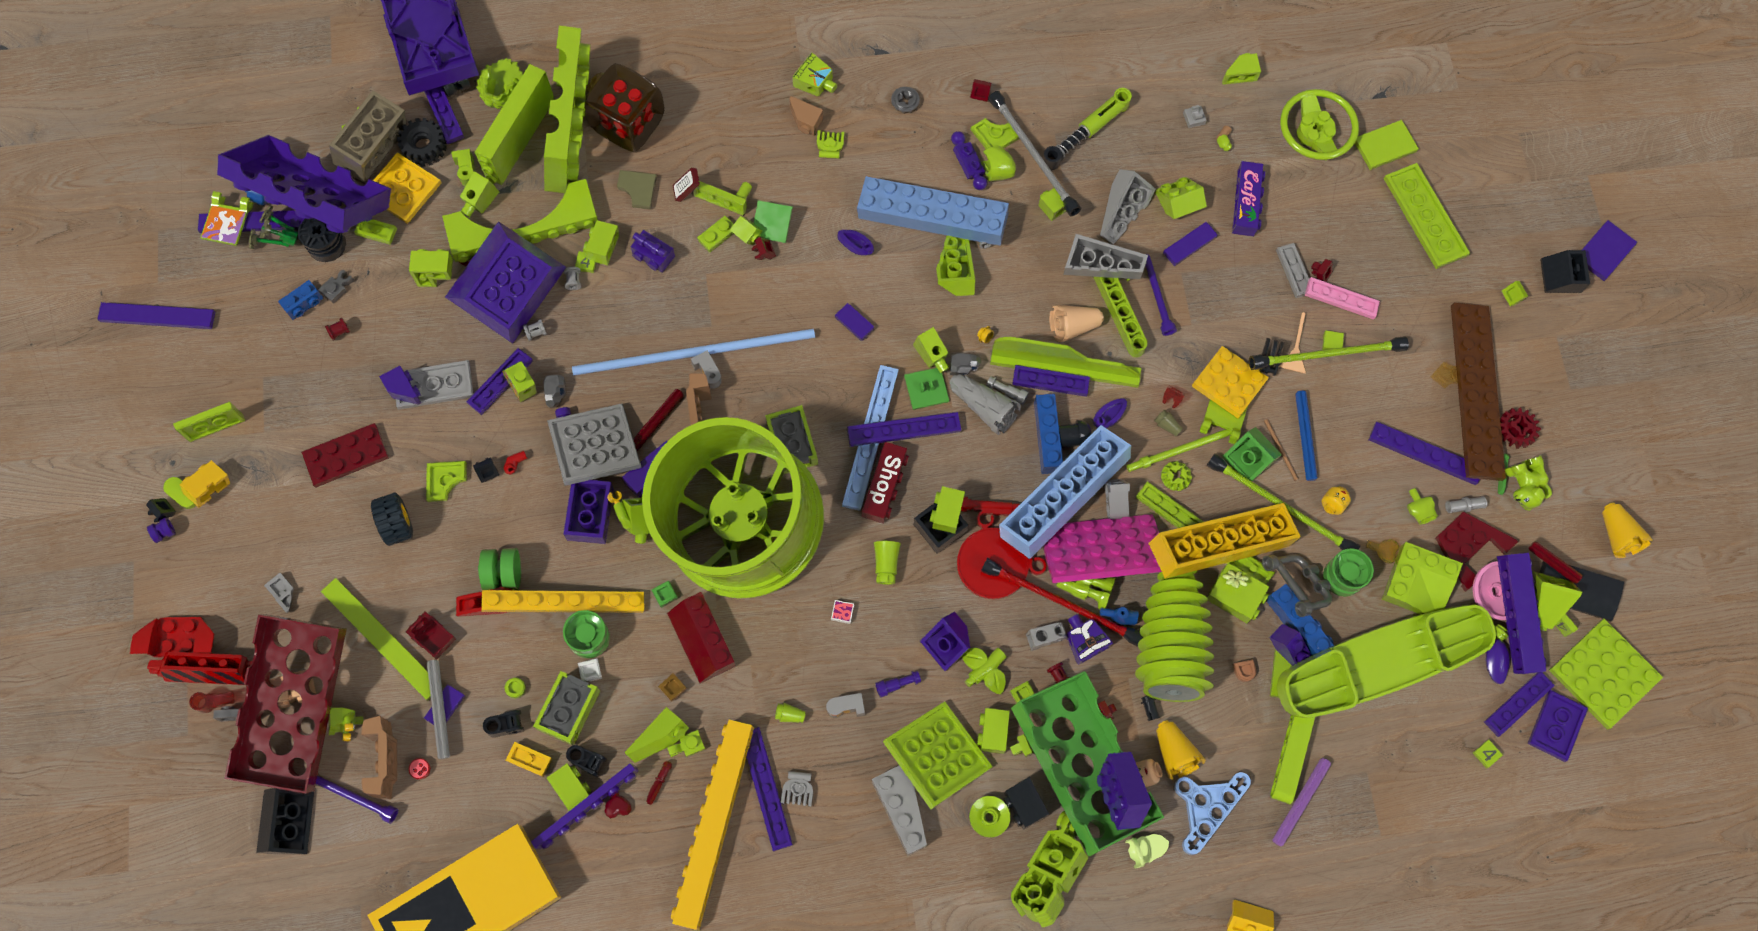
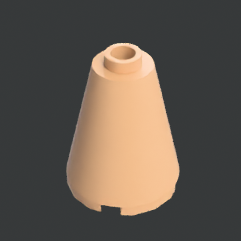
M1067 305L1053 306L1054 310L1050 311L1049 316L1051 332L1055 331L1056 336L1054 338L1058 342H1065L1101 326L1104 320L1103 313L1098 308Z

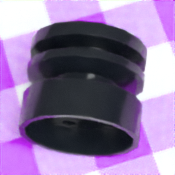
M305 218L299 226V240L315 260L325 263L331 262L339 258L345 251L346 239L343 233L328 230L326 223L315 218Z

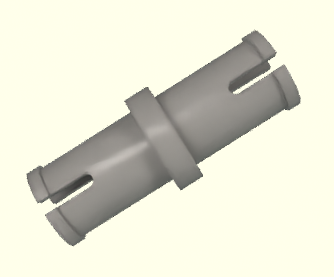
M1484 496L1476 498L1463 497L1461 500L1447 501L1445 503L1447 513L1460 511L1466 513L1474 509H1484L1487 507V500Z

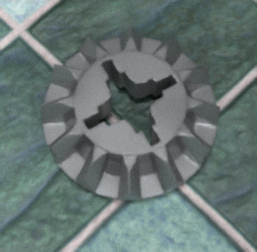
M900 87L893 92L891 97L892 106L895 107L896 111L899 110L902 113H911L912 110L917 109L920 101L919 94L911 87ZM903 96L908 100V105L902 102Z

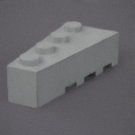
M1076 234L1063 275L1140 279L1148 255Z
M897 766L873 778L872 784L907 856L925 848L927 843L915 788L902 768Z

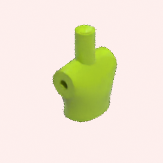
M1416 488L1409 491L1414 500L1407 504L1410 515L1417 520L1419 525L1435 520L1438 515L1435 511V503L1432 497L1421 498Z

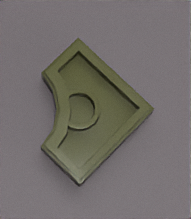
M620 170L617 188L630 195L633 208L651 210L657 177L656 174Z

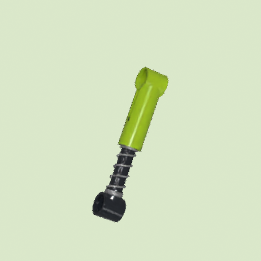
M1127 88L1117 89L1110 99L1079 124V129L1074 130L1072 135H1068L1066 140H1062L1060 145L1047 147L1044 151L1043 160L1051 171L1057 169L1065 155L1069 153L1068 151L1074 149V146L1080 144L1081 140L1086 139V137L1091 138L1120 112L1126 111L1131 101V92Z

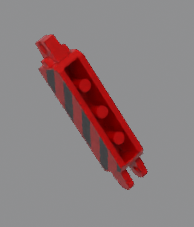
M167 652L162 660H149L147 669L150 674H157L163 677L165 682L245 685L246 671L252 661H248L247 657L243 655Z

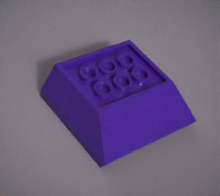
M498 221L445 298L513 344L523 330V325L528 323L566 267Z

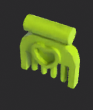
M818 130L817 147L819 149V157L839 159L840 151L844 146V132H841V142H839V132L837 133L836 141L834 140V132H832V137H830V132H827L825 140L824 131L820 140L821 130Z

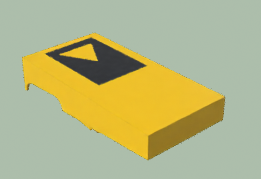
M516 824L367 916L375 931H510L561 899V896L522 825Z

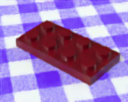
M375 423L301 452L315 488L389 459Z

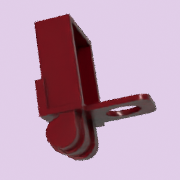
M426 611L419 615L418 619L412 625L410 624L409 628L405 631L421 648H424L436 660L456 640L441 623Z

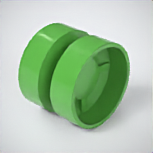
M517 548L502 549L500 558L497 549L481 550L478 573L482 590L499 588L500 580L502 587L512 590L519 589L521 583V561Z
M1345 549L1327 563L1323 571V579L1330 582V591L1343 597L1352 596L1371 581L1374 573L1373 564L1364 552L1357 549Z
M577 611L569 616L564 624V640L579 657L595 658L601 655L609 645V630L602 618L593 611Z

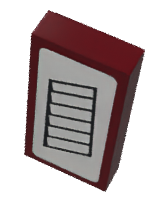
M691 167L673 184L675 201L681 202L700 185L697 168Z

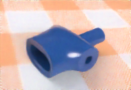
M1125 607L1100 609V616L1110 617L1112 621L1121 625H1136L1139 613L1136 610H1129Z

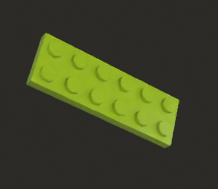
M1417 163L1385 175L1384 181L1436 269L1465 258L1470 254Z

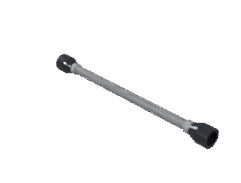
M993 92L988 97L989 102L1004 115L1061 196L1064 209L1070 217L1077 215L1082 209L1077 200L1070 197L1009 112L1001 92Z

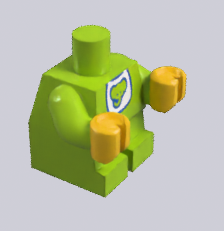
M331 708L328 720L329 735L341 732L342 741H351V733L349 731H353L355 725H363V716L355 717V711L347 708Z

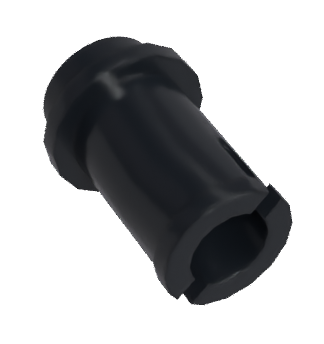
M1149 696L1142 697L1141 704L1144 705L1148 721L1161 718L1155 703L1156 699Z

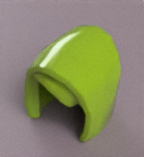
M993 146L983 151L988 160L982 161L981 164L989 182L1005 180L1015 176L1016 164L1012 156L1004 148Z

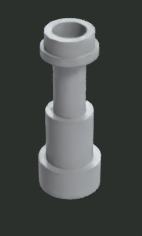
M990 376L986 384L987 387L998 389L1004 392L1006 396L1016 400L1020 405H1024L1029 395L1028 391L1024 389L1019 390L1011 385L1007 386L996 381V377Z

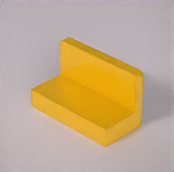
M1233 900L1232 915L1227 924V931L1274 930L1273 911Z

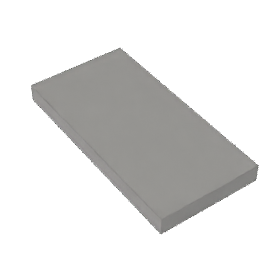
M469 360L408 370L413 379L410 381L411 385H416L421 393V396H419L421 403L417 405L396 399V407L400 410L470 398L474 392Z

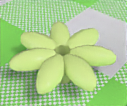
M1229 570L1228 574L1222 576L1228 579L1226 584H1231L1236 588H1239V584L1247 586L1245 581L1248 580V577L1241 576L1240 571L1235 574Z

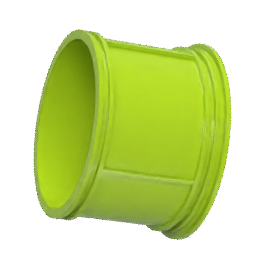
M723 417L707 419L690 425L674 435L660 449L652 461L645 478L642 494L643 514L654 542L668 558L677 563L690 580L716 595L744 599L760 597L777 591L793 581L806 568L820 543L824 525V507L822 496L814 477L807 467L789 452L781 440L756 423L739 418ZM738 453L739 456L733 480L729 481L711 462L719 457ZM748 453L765 455L777 461V468L766 491H760L748 484L741 483ZM702 468L708 469L726 486L714 496L709 510L684 495L686 486ZM787 468L790 471L793 492L775 494ZM792 501L790 514L783 530H771L766 523L768 508L774 503ZM681 502L704 515V518L682 531L678 530V508ZM711 525L714 531L722 537L725 546L703 565L696 564L688 555L682 541ZM755 536L765 541L766 550L756 557L740 563L738 550L742 542L750 540ZM730 554L732 566L715 567Z

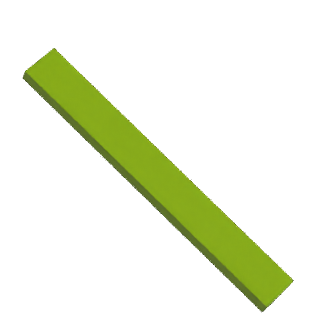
M1148 481L1135 497L1177 528L1203 522ZM1254 557L1228 562L1264 584H1267L1275 573L1273 571H1266L1262 563Z
M337 578L320 591L427 701L431 699L428 671Z

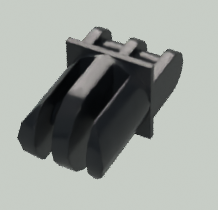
M1266 338L1265 345L1262 351V355L1264 356L1267 355V351L1271 340L1270 338ZM1274 339L1272 341L1268 356L1274 357L1278 340ZM1280 342L1276 356H1281L1285 342ZM1279 363L1275 364L1274 368L1269 365L1260 370L1265 371V374L1269 372L1275 376Z

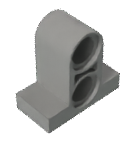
M1123 479L1108 480L1103 485L1106 494L1108 519L1129 517L1128 491H1130V484Z

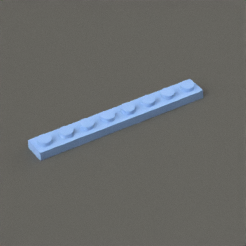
M880 365L864 424L885 422L898 369ZM879 443L858 446L842 507L861 511Z

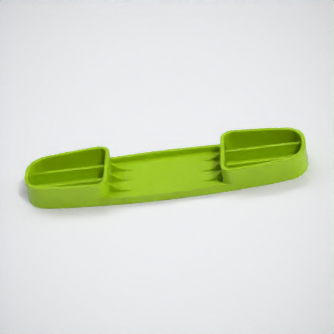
M1478 605L1450 607L1400 620L1345 640L1285 670L1278 678V696L1285 711L1292 716L1300 718L1322 716L1355 707L1356 704L1398 691L1440 672L1452 671L1479 657L1494 645L1496 639L1495 626L1488 611Z

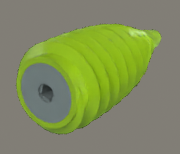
M1197 571L1166 579L1162 572L1157 575L1159 582L1155 583L1150 589L1153 596L1146 601V607L1149 610L1142 616L1145 625L1140 628V635L1143 636V639L1138 643L1141 653L1136 658L1138 665L1141 667L1136 670L1135 676L1143 683L1144 694L1151 698L1170 702L1196 701L1205 696V691L1211 690L1214 687L1210 681L1205 680V677L1214 673L1212 667L1205 665L1206 662L1214 659V655L1205 650V648L1212 646L1214 642L1211 638L1204 636V634L1212 631L1213 627L1203 621V619L1211 616V612L1201 607V604L1206 603L1208 598L1198 593V589H1201L1204 584L1195 579L1194 574Z

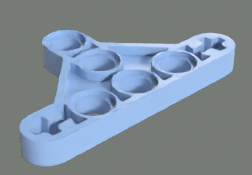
M1243 772L1236 773L1225 784L1198 786L1187 777H1182L1175 782V792L1186 801L1190 828L1189 834L1182 842L1185 853L1194 855L1202 850L1249 788L1251 780L1247 774ZM1236 778H1243L1245 786L1241 785L1236 791L1232 789L1238 783ZM1181 781L1189 784L1188 792L1180 791L1179 783ZM1225 792H1230L1234 796L1232 803L1224 801L1223 795ZM1200 794L1205 797L1206 802L1203 806L1196 804V795ZM1213 808L1221 810L1222 816L1220 819L1212 817L1211 811ZM1202 823L1209 826L1210 832L1208 835L1200 833L1199 826ZM1197 836L1204 840L1202 842L1199 839L1196 842L1195 846L1197 849L1190 850L1188 848L1190 845L1187 842H1192Z

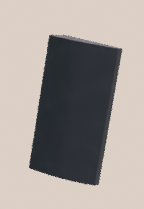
M1543 561L1541 563L1540 573L1570 581ZM1571 566L1582 574L1583 577L1575 584L1582 591V595L1570 609L1607 621H1613L1621 599L1624 581Z

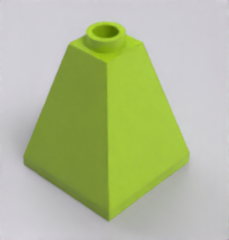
M1533 571L1535 597L1538 601V617L1541 622L1540 630L1547 631V629L1554 628L1580 598L1582 591L1572 581Z

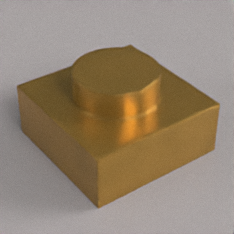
M674 673L658 686L671 702L687 689Z

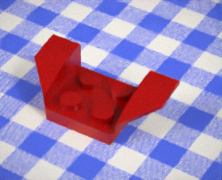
M202 617L156 618L133 634L130 654H148L152 657L164 658L167 652L212 653L215 634Z

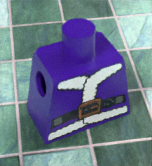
M1078 614L1068 619L1073 629L1067 633V639L1078 665L1112 646L1113 642L1093 619L1083 623Z

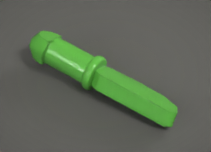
M1504 453L1505 469L1508 468L1509 456ZM1506 479L1498 481L1497 493L1503 495L1505 491Z

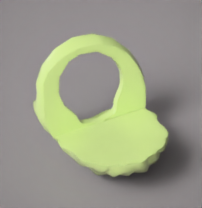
M1157 834L1141 836L1138 839L1131 838L1125 841V843L1130 844L1128 852L1130 858L1136 862L1134 868L1143 867L1145 863L1152 862L1156 858L1163 856L1169 846V841Z

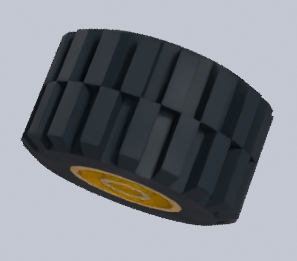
M396 492L371 501L374 523L381 539L387 546L413 537V528L403 500Z

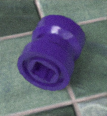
M167 517L161 519L157 524L153 523L147 526V531L155 543L162 541L166 536L171 537L176 534L172 523Z

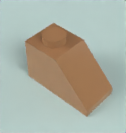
M791 96L789 98L790 109L797 128L804 134L814 136L823 120V109Z

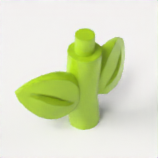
M979 648L968 649L962 655L964 663L972 669L968 674L969 678L965 680L966 685L971 687L974 683L979 684L984 680L989 690L996 694H1001L1005 688L1006 680L1004 673L998 667L1006 659L1004 652L996 648L987 658L984 651Z

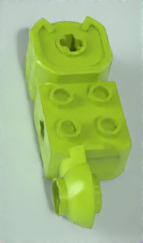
M1065 811L1057 819L1056 826L1059 830L1047 831L1027 865L1029 871L1022 874L1011 892L1012 903L1021 917L1026 915L1030 920L1039 922L1042 928L1054 924L1064 907L1062 891L1066 893L1070 891L1088 860V856L1080 842L1074 839L1077 837V834Z

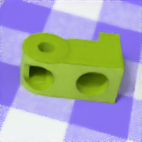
M470 149L451 151L455 165L459 166L457 176L461 184L466 186L475 171L473 155Z

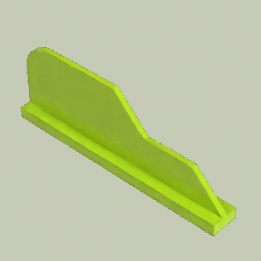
M1016 337L997 338L994 341L990 365L1015 368V365L1088 376L1091 381L1135 388L1139 387L1141 368L1126 366L1118 362L1087 358L1067 345Z

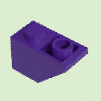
M398 366L379 376L393 399L417 405L421 403L419 399L421 393L416 385H411L410 381L413 379L408 370L404 371L401 366Z
M1284 624L1269 637L1275 649L1292 666L1312 656L1300 632Z

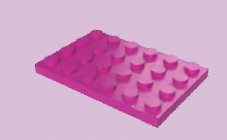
M1153 514L1122 517L1121 519L1112 520L1101 519L1065 523L1043 546L1052 583L1162 572L1149 546V542L1159 534Z

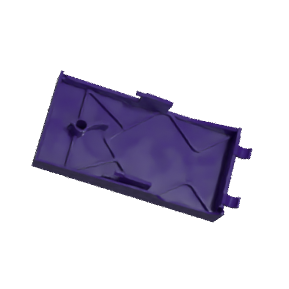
M381 0L385 12L383 16L386 27L392 39L403 83L409 95L479 75L456 0Z

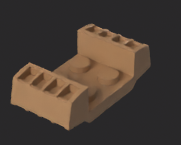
M689 373V387L686 390L690 423L693 425L703 421L700 401L711 400L712 398L706 375Z
M376 716L363 721L362 735L372 741H376L375 749L378 753V761L375 763V770L378 773V777L362 778L363 793L374 798L391 800L393 785L397 782V739L393 737L391 722H388V720L381 716Z

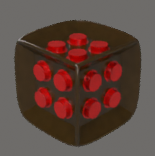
M617 63L611 65L589 92L584 104L590 126L602 137L631 152L638 151L659 125L665 111L660 89L649 79Z

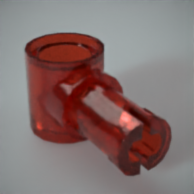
M233 691L220 694L197 692L191 696L189 704L196 711L209 713L216 709L217 706L234 704L235 699L232 698L235 695ZM205 698V704L199 707L200 701Z

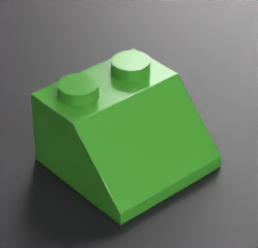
M1255 427L1239 439L1223 455V458L1239 474L1243 475V477L1245 476L1247 480L1253 481L1282 454Z

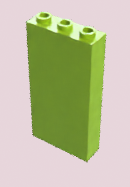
M531 64L525 70L475 150L482 171L492 184L503 185L549 110L550 100H555L546 71Z

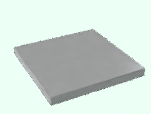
M623 403L547 420L564 486L641 468Z

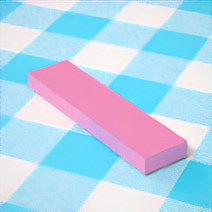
M1312 277L1308 279L1304 295L1370 319L1376 318L1380 301Z

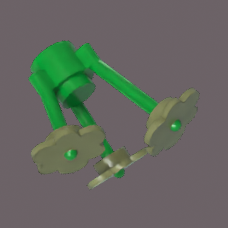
M269 206L259 221L261 223L264 222L260 238H258V234H255V229H251L249 248L254 249V245H257L258 242L289 247V245L294 246L298 232L294 231L295 228L272 216L273 206ZM270 219L285 229L282 232L271 229ZM269 233L280 236L279 239L282 241L262 238L265 235H269Z

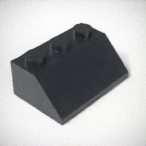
M277 788L264 790L256 853L307 855L314 792L305 794Z

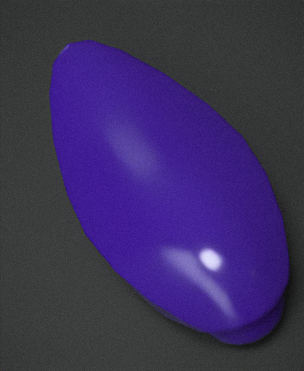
M853 230L838 231V240L851 252L865 256L874 252V245L863 234Z
M1115 399L1104 404L1094 416L1095 427L1098 428L1102 425L1107 429L1116 424L1125 412L1127 406L1126 399Z
M1495 639L1492 648L1486 652V668L1491 679L1496 684H1503L1509 669V653L1505 644L1499 639Z

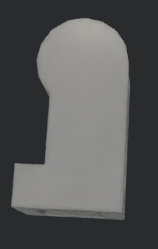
M708 350L691 358L694 370L700 368L702 373L706 375L709 388H718L721 384V374Z
M1062 622L1030 629L1026 633L1031 651L1067 638Z
M862 693L835 697L826 704L827 712L833 718L850 712H856L857 717L865 716Z

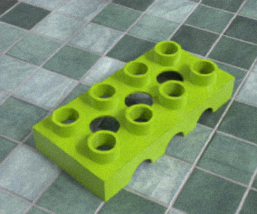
M559 25L556 49H559V66L554 67L553 81L557 82L556 86L563 89V93L560 98L550 100L549 114L558 119L559 127L555 132L546 134L544 191L565 193L568 180L578 181L579 152L583 136L582 124L583 117H585L584 104L590 70V44L581 43V28Z

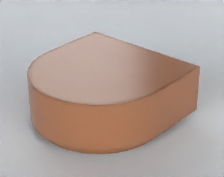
M1253 659L1233 664L1235 675L1240 681L1249 682L1255 677L1256 667Z

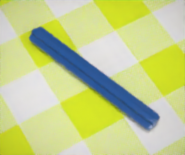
M1297 391L1295 396L1305 475L1307 481H1315L1317 479V469L1307 392Z

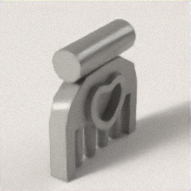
M789 771L788 779L791 780L785 782L783 786L781 803L784 804L785 794L788 791L787 804L790 803L792 792V804H795L796 797H798L797 804L801 805L802 795L804 794L803 806H806L809 794L808 807H811L813 788L807 781L811 782L812 773Z

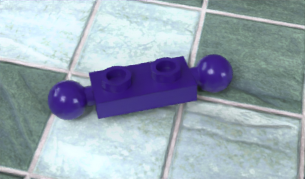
M960 131L954 132L951 136V141L955 145L953 151L967 179L974 178L973 186L975 189H985L987 186V180L983 177L985 170L971 142L964 143L965 135Z

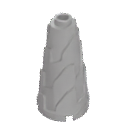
M959 374L951 378L949 384L951 385L952 392L963 400L994 433L1001 435L1000 431L1004 433L1015 421L1018 415L1014 411L1015 409L1020 411L1021 408L1020 403L1016 400H1012L998 391L995 392L966 375Z

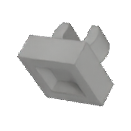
M1196 105L1189 109H1184L1183 115L1188 128L1206 124L1207 120L1201 106Z

